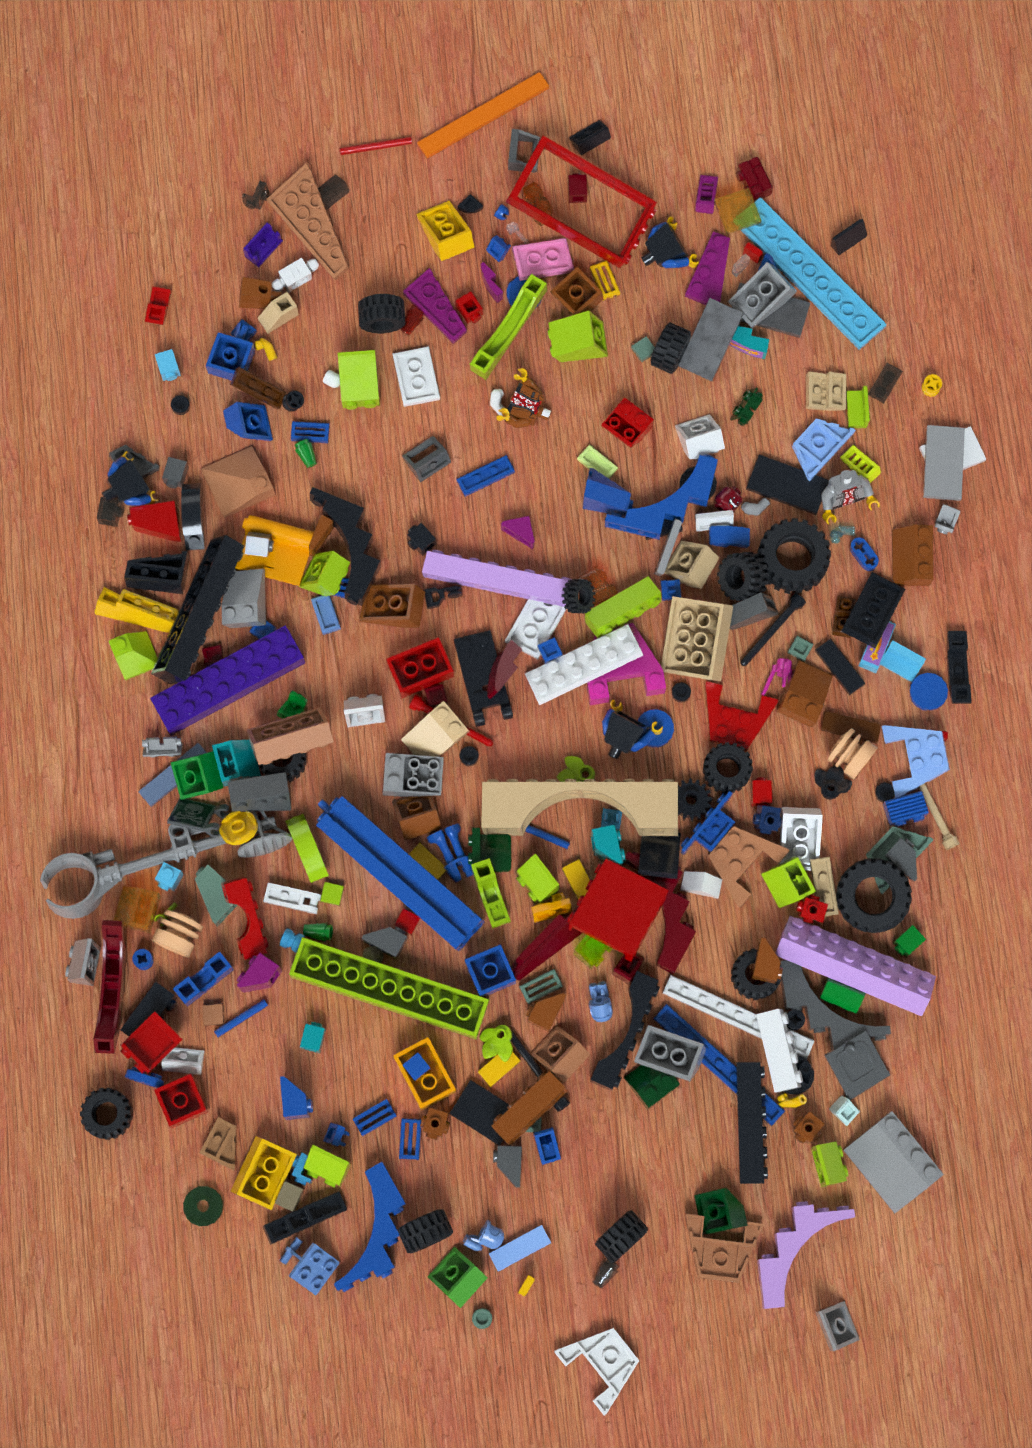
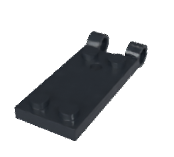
M491 631L454 639L475 726L485 725L483 709L500 706L504 720L512 719L513 713L505 684L491 699L487 697V691L482 690L484 685L488 686L489 675L497 657Z

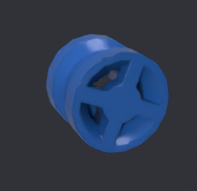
M139 949L133 954L132 961L138 969L148 970L153 966L154 958L148 950Z

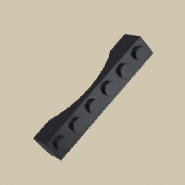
M636 972L628 991L632 1007L629 1031L624 1041L613 1053L598 1061L590 1082L610 1091L613 1090V1087L618 1088L622 1079L618 1075L621 1068L625 1070L630 1060L626 1058L629 1050L633 1052L637 1043V1040H634L637 1032L641 1034L645 1024L642 1022L644 1014L649 1015L652 1004L649 1002L652 996L655 998L660 989V986H657L659 980L641 972Z

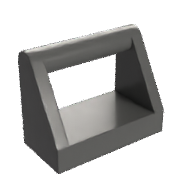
M512 129L508 170L523 171L527 163L517 160L519 141L533 142V153L541 139L539 136L519 129ZM538 160L531 171L532 173L537 172Z
M434 436L402 455V458L420 482L451 463L446 449ZM431 445H434L437 449L415 464L410 460Z

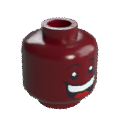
M729 486L723 487L714 499L715 507L719 511L733 510L734 513L743 501L740 495L741 491L735 486H732V488Z

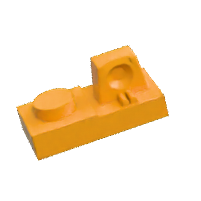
M563 892L552 895V903H539L531 907L534 923L555 918L559 914L563 916L572 913L570 899H566Z

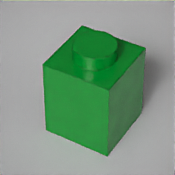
M912 925L893 943L895 945L894 949L899 955H904L907 958L926 938Z

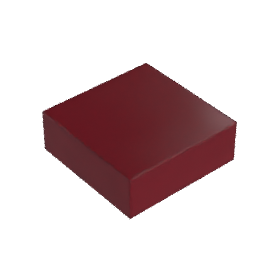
M221 644L202 648L206 668L224 659Z
M443 684L425 688L430 707L438 706L443 701L446 704L448 703Z

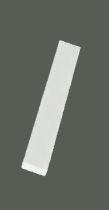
M670 975L662 994L762 1039L755 1013ZM788 1029V1032L791 1031L794 1043H791L793 1051L807 1059L814 1040Z

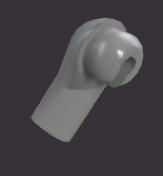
M763 498L758 504L744 502L741 509L745 514L758 516L770 505V502L766 498Z

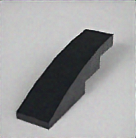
M337 1192L262 1227L270 1245L347 1211L340 1192Z

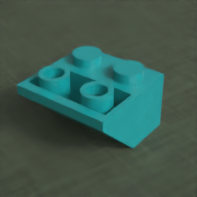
M230 740L212 745L224 787L228 786L229 781L261 776L250 740Z
M615 825L592 829L590 837L594 855L602 861L608 859L622 866L625 860L624 849L619 847L621 841L620 830H616Z

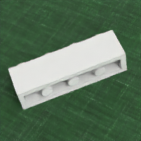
M776 1009L756 1014L774 1092L801 1087L803 1078L801 1071H798L796 1066L798 1057L796 1051L792 1049L791 1043H794L791 1031L788 1032L787 1024H789L787 1013L783 1009Z

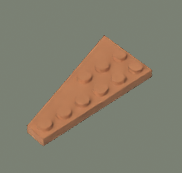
M306 162L266 200L332 278L337 280L349 269V266L309 164Z

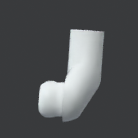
M494 389L490 396V406L498 415L503 416L498 410L505 408L501 404L504 392L502 389Z

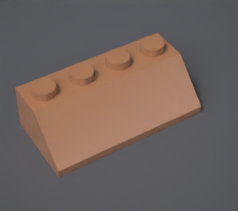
M321 708L247 729V734L259 765L270 764L280 758L287 759L293 754L306 753L310 749L326 747L329 743H333L329 723Z

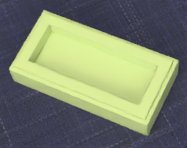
M590 444L577 458L586 468H594L609 479L618 470L616 465Z

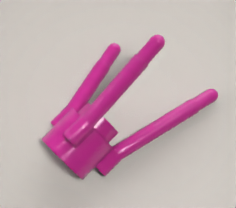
M780 658L777 660L776 665H772L771 673L761 695L765 696L775 672H777V676L782 677V687L786 686L787 677L789 683L793 672L791 660Z

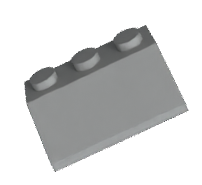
M648 1025L634 1062L690 1082L700 1068L706 1049L702 1043Z

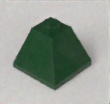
M727 1188L694 1195L698 1215L704 1216L702 1235L748 1226L744 1206Z

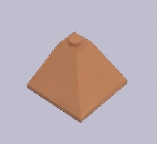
M252 446L201 469L224 518L275 496L274 488Z

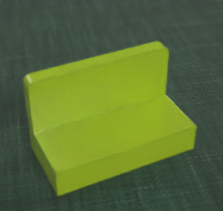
M863 386L861 391H846L848 429L867 428L870 421L867 386Z

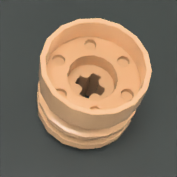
M851 728L839 738L831 749L827 760L831 763L837 756L839 760L835 766L839 767L845 762L847 765L844 773L854 780L878 747L869 740L859 745L858 742L862 735L858 734L854 740L851 739L855 732Z
M166 910L164 915L171 919V921L161 919L160 922L167 929H156L152 941L165 949L189 958L194 945L188 941V938L198 939L199 935L194 933L192 929L201 932L203 926L183 913Z

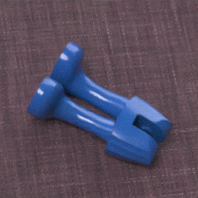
M459 823L444 829L451 841L457 859L453 857L448 847L443 830L426 837L429 843H435L439 846L447 864L444 868L455 883L462 880L457 868L458 866L462 867L461 869L466 877L473 875L472 864H468V856L465 855L459 841V832L461 831Z

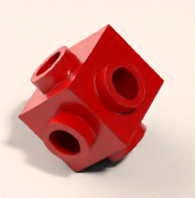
M809 895L808 898L805 897L798 901L796 911H798V916L803 917L802 921L813 924L815 920L823 923L828 904L820 902V897Z

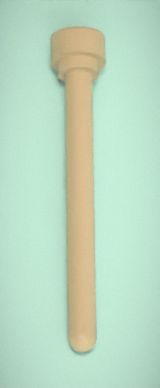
M924 783L918 788L923 792L924 799L944 837L942 838L944 841L942 844L945 850L959 845L957 837L950 834L926 784Z

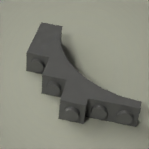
M788 960L781 961L780 965L783 968L781 988L785 1010L797 1009L802 1011V1008H805L808 1031L813 1030L814 1033L826 1032L825 1029L828 1028L831 1051L864 1030L875 1041L886 1040V1036L891 1034L890 1026L858 1024L834 1013L818 999L809 987L800 965Z

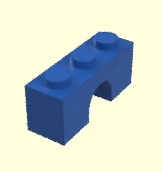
M218 952L204 963L205 966L198 973L191 977L188 976L173 988L187 1007L234 970L221 952Z

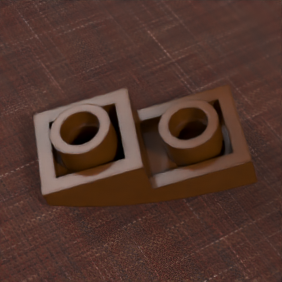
M837 596L832 635L851 638V636L841 632L856 603V599Z

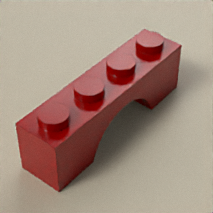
M239 877L222 882L221 886L225 901L240 906L246 915V928L242 935L236 939L241 958L247 960L254 955L258 956L259 953L262 955L266 954V948L269 947L266 936H262L261 929H263V923L260 917L257 918L256 910H258L256 899H252L251 891H253L251 881L247 880L246 877Z

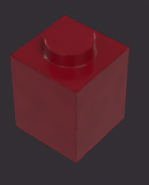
M574 173L568 175L569 203L587 202L586 174Z

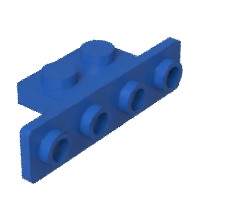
M731 791L727 795L723 793L717 800L718 806L715 809L711 808L705 815L707 819L704 823L699 822L694 828L693 832L695 834L683 841L681 847H683L681 853L683 855L695 841L709 852H712L732 828L735 821L721 811L732 797L733 793Z

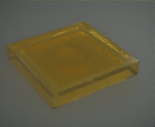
M749 188L714 199L726 234L761 223V218Z

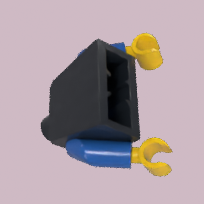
M669 217L667 222H662L652 228L645 243L649 252L641 257L646 266L654 261L661 268H681L687 266L695 268L699 264V261H692V259H696V254H692L689 259L687 258L689 255L674 231L678 223L671 224L674 219L673 217Z
M126 451L112 463L107 473V484L110 488L101 493L106 502L117 497L121 504L125 503L129 506L154 504L159 501V499L155 500L152 497L156 492L152 491L149 493V487L132 462L134 458L128 459L126 455L129 452Z
M615 700L610 702L611 709L607 711L602 720L604 741L612 745L608 755L614 759H619L622 752L628 754L639 751L647 746L654 739L655 735H660L663 731V726L659 730L654 729L657 722H653L651 730H649V726L622 712V702H620L618 707H614L616 704Z

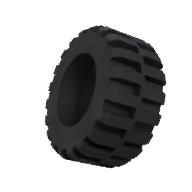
M792 518L791 522L784 519L781 520L779 525L775 523L771 526L770 530L765 532L757 554L759 558H763V564L768 567L766 569L767 573L769 572V577H767V580H769L768 585L774 584L775 590L779 591L781 588L787 594H790L791 591L800 594L802 590L807 592L813 586H817L829 567L831 550H829V541L824 539V532L817 531L818 526L815 524L810 526L808 521L804 519L802 522H798V518ZM787 542H796L803 545L811 555L810 565L805 569L797 571L785 568L776 557L778 547Z
M868 858L858 861L844 872L838 882L836 893L838 909L843 918L860 931L879 933L890 930L901 923L909 912L912 902V889L908 882L909 880L902 870L890 861L880 858ZM877 877L889 884L892 890V902L884 912L869 914L858 906L855 892L858 885L864 879Z

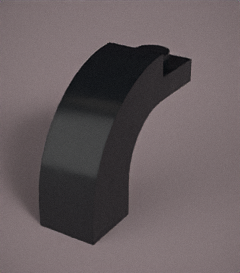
M201 483L182 485L181 512L186 550L205 549Z

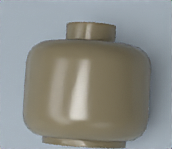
M370 946L363 951V958L382 963L384 958L383 951L377 949L376 946Z

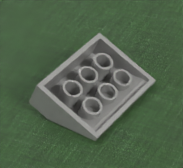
M892 1111L843 1150L894 1214L944 1175Z

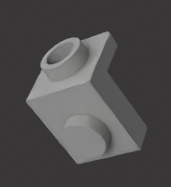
M943 504L935 522L937 531L946 535L948 532L953 533L961 510Z

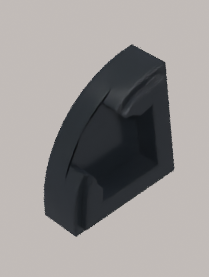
M470 194L458 205V209L464 213L472 214L481 211L483 205Z

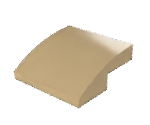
M809 371L806 374V409L845 410L846 374L830 371L827 374Z

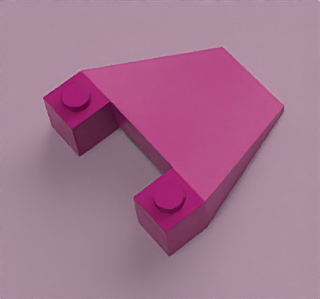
M633 623L628 625L643 656L587 682L590 705L609 703L607 682L643 677L646 696L665 694L666 683L663 669Z

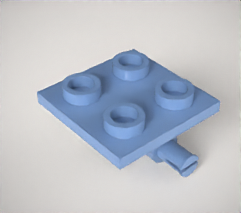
M296 1237L292 1244L285 1248L286 1252L279 1260L287 1265L292 1256L298 1258L299 1262L288 1276L314 1295H317L340 1262L315 1243H312L301 1257L296 1253V1250L303 1242Z

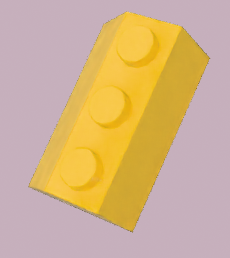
M256 1136L230 1192L272 1210L297 1154Z

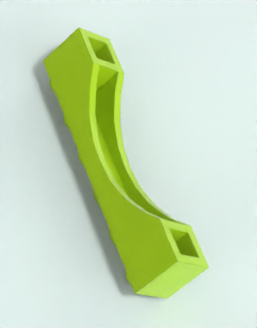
M533 274L529 276L500 326L471 361L470 369L472 372L487 380L547 292L546 282Z

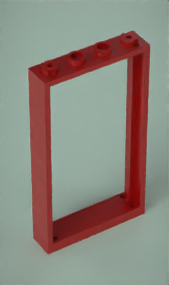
M544 135L539 140L506 200V203L619 269L624 264L627 265L632 257L630 255L631 250H635L640 242L638 239L640 233H645L648 228L647 220L649 218L652 219L657 211L654 208L657 204L656 201ZM543 149H546L645 208L620 255L615 254L518 197Z

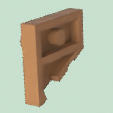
M217 1117L199 1153L234 1170L236 1126Z

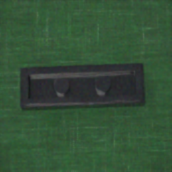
M831 639L815 649L816 654L849 696L865 685V682Z

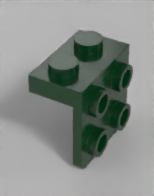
M472 828V834H468V846H472V853H468V864H474L490 858L494 872H510L511 836L508 834H480V828Z

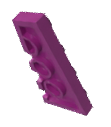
M713 231L685 293V297L707 305L709 298L720 302L730 243L729 237Z
M430 268L403 291V295L453 344L467 333V329L453 309L448 297L444 294Z

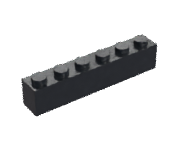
M736 1062L740 1184H764V1179H768V1167H764V1159H767V1147H763V1139H767L766 1126L762 1127V1118H766V1106H762V1098H765V1086H761V1078H765V1066H761V1062Z

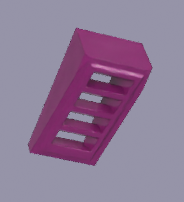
M700 175L696 212L713 214L718 177ZM703 183H705V184H714V185H713V186L703 185Z

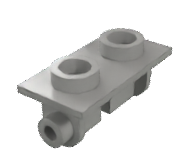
M177 736L163 737V743H160L159 737L146 738V740H142V747H144L142 756L154 758L157 756L174 757L181 755L183 743L181 738H177Z

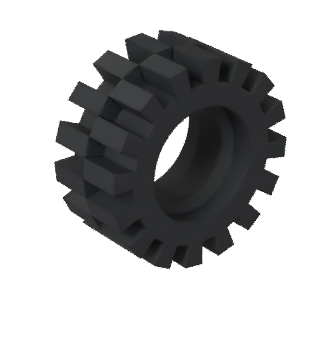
M587 579L568 580L569 583H565L566 588L562 589L564 591L562 603L566 604L564 608L568 609L567 611L571 613L590 612L594 606L592 602H595L596 599L593 598V595H596V593L592 591L595 589L594 586H591L592 583Z

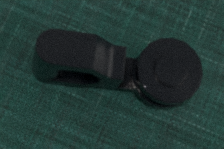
M451 586L443 589H437L436 587L425 589L427 609L440 607L443 600H446L444 592L449 593L448 598L450 599L461 597L463 595L461 592L462 588L460 586ZM433 593H438L440 596L437 602H433Z

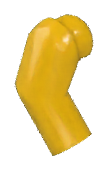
M259 338L260 340L254 342L257 350H265L269 361L277 359L273 345L264 338Z
M785 1093L777 1097L778 1104L781 1107L796 1108L807 1102L804 1095L788 1099V1095Z

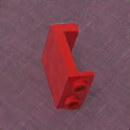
M154 1012L120 1045L123 1048L120 1052L127 1059L132 1057L137 1062L134 1066L142 1074L145 1071L149 1073L183 1039Z

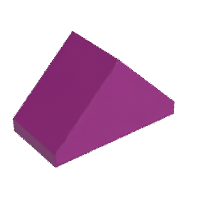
M529 516L506 520L501 523V530L529 548H534L535 540Z

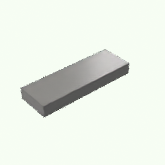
M675 519L672 522L654 573L657 576H662L666 570L682 521Z

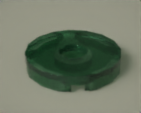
M198 1186L186 1195L183 1202V1211L186 1218L192 1224L200 1227L210 1226L221 1217L223 1200L215 1189L208 1186ZM207 1201L209 1204L208 1210L200 1212L198 1209L199 1202Z

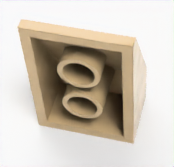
M443 701L401 740L414 755L441 757L470 731Z

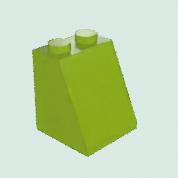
M586 311L549 322L548 336L552 344L550 352L552 357L559 362L608 356L603 321L592 312Z
M375 350L339 352L338 364L342 407L353 410L357 407L374 408L379 406Z

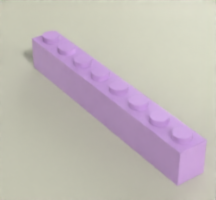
M439 550L427 551L422 570L423 577L562 607L566 605L562 603V600H564V597H562L564 591L562 589L566 588L565 583H569L568 580H572L570 578H554L552 574L543 573V575L535 574V571L529 569L521 571L510 565L502 567L498 566V563L491 561L483 563L476 558H469L468 560L458 554H451L449 556Z

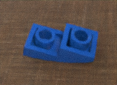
M710 526L709 545L725 548L729 545L748 548L750 546V528Z

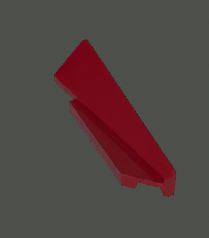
M559 914L517 957L510 966L516 980L520 981L582 934V932L574 928L571 931L569 930V922H567L569 916L564 919Z

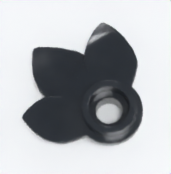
M834 765L827 772L822 769L815 771V783L821 787V794L828 800L837 798L841 793H847L852 786L851 780L844 779V771L840 766L836 767Z

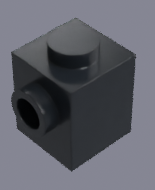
M422 523L418 526L414 525L408 530L407 544L413 551L417 550L422 556L437 545L436 538Z

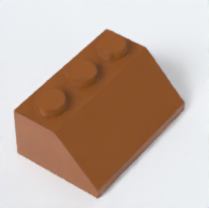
M911 525L892 530V582L897 585L930 586L934 580L933 525Z

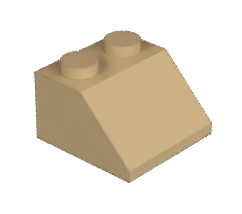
M681 541L667 564L664 573L676 580L680 579L681 583L689 587L702 589L719 557L707 545Z

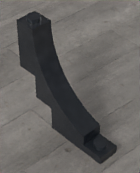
M312 487L310 501L318 507L323 506V515L333 520V525L343 538L349 552L351 572L345 590V599L352 605L358 604L363 606L381 568V560L366 555L373 542V537L371 533L359 529L365 516L364 508Z

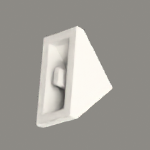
M684 871L680 891L719 899L722 879L706 872Z

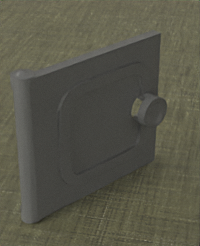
M866 1030L824 1055L845 1092L846 1098L852 1100L890 1076V1072L885 1067Z

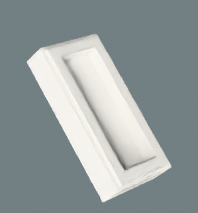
M733 510L695 514L696 532L707 531L710 526H733L734 523Z

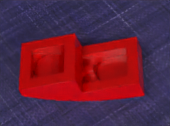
M152 286L145 322L164 325L172 292L170 289Z

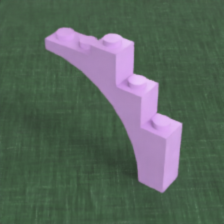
M808 1201L796 1202V1206L791 1207L794 1231H791V1228H781L779 1233L774 1234L777 1258H774V1254L762 1255V1259L757 1260L762 1309L785 1307L784 1290L787 1274L793 1259L802 1245L825 1226L840 1220L854 1218V1209H849V1206L837 1207V1211H829V1208H819L817 1213H814V1205H808Z

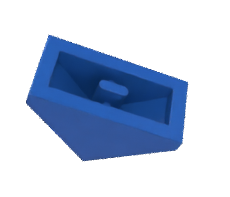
M553 1127L533 1133L542 1165L561 1159Z

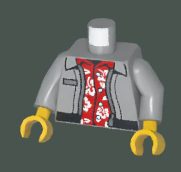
M844 470L840 475L831 477L828 486L821 494L823 510H825V513L822 515L823 520L829 524L828 519L831 517V520L835 523L837 518L831 512V509L834 510L864 500L865 497L868 498L866 504L870 510H872L871 504L874 502L879 508L880 504L876 497L873 496L874 492L869 480L862 475H857L855 470Z

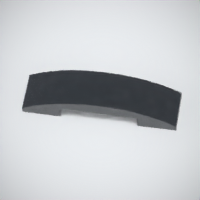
M947 631V669L952 704L972 703L971 685L968 678L967 631Z

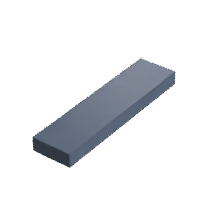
M197 743L178 760L207 752ZM171 765L138 791L150 807L177 787Z

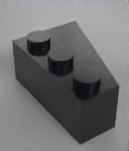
M182 551L181 554L175 555L164 554V556L156 558L146 557L128 560L124 576L127 588L183 594L190 561L188 551Z

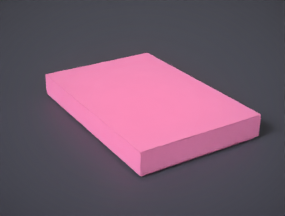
M566 238L512 246L520 281L527 280L531 274L542 278L567 274L574 270Z

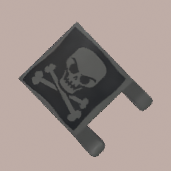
M179 798L167 820V824L203 831L211 837H217L219 831L215 830H218L220 825L215 822L209 824L214 814L224 819L229 814L227 812L229 806L226 804L215 806L188 799L181 800Z

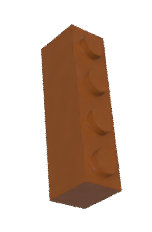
M550 1071L542 1073L537 1078V1083L533 1087H527L522 1093L523 1096L518 1101L514 1100L507 1107L508 1110L503 1115L499 1114L493 1120L492 1128L509 1146L568 1092L564 1085Z

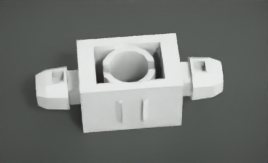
M300 258L278 271L279 279L277 278L272 282L273 290L281 291L285 287L289 293L312 279L311 271L314 272L318 269V262L316 259H311L305 264L303 259Z

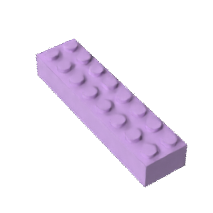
M792 916L788 918L775 952L778 957L919 1016L923 1015L931 999L936 976L929 972L917 969L910 964L895 960L891 956L883 955L874 949L859 945L854 941L847 940L835 933L828 932Z

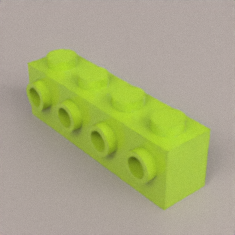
M649 576L592 608L590 612L585 613V623L598 639L612 632L617 627L624 626L629 620L640 617L648 609L657 607L661 602V592Z

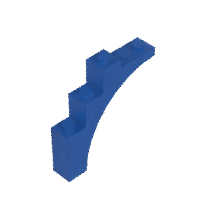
M383 1162L365 1171L374 1198L375 1218L372 1235L358 1263L344 1277L334 1283L337 1291L342 1290L346 1292L354 1287V1282L359 1279L361 1282L371 1277L370 1273L373 1271L377 1278L381 1276L382 1279L393 1274L392 1269L395 1266L384 1246L387 1244L388 1247H391L399 1242L397 1238L400 1235L389 1215L393 1213L395 1216L404 1211L403 1206L406 1203Z

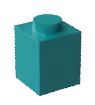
M311 1022V1025L305 1024L300 1044L301 1049L321 1053L326 1029L322 1028L323 1024Z

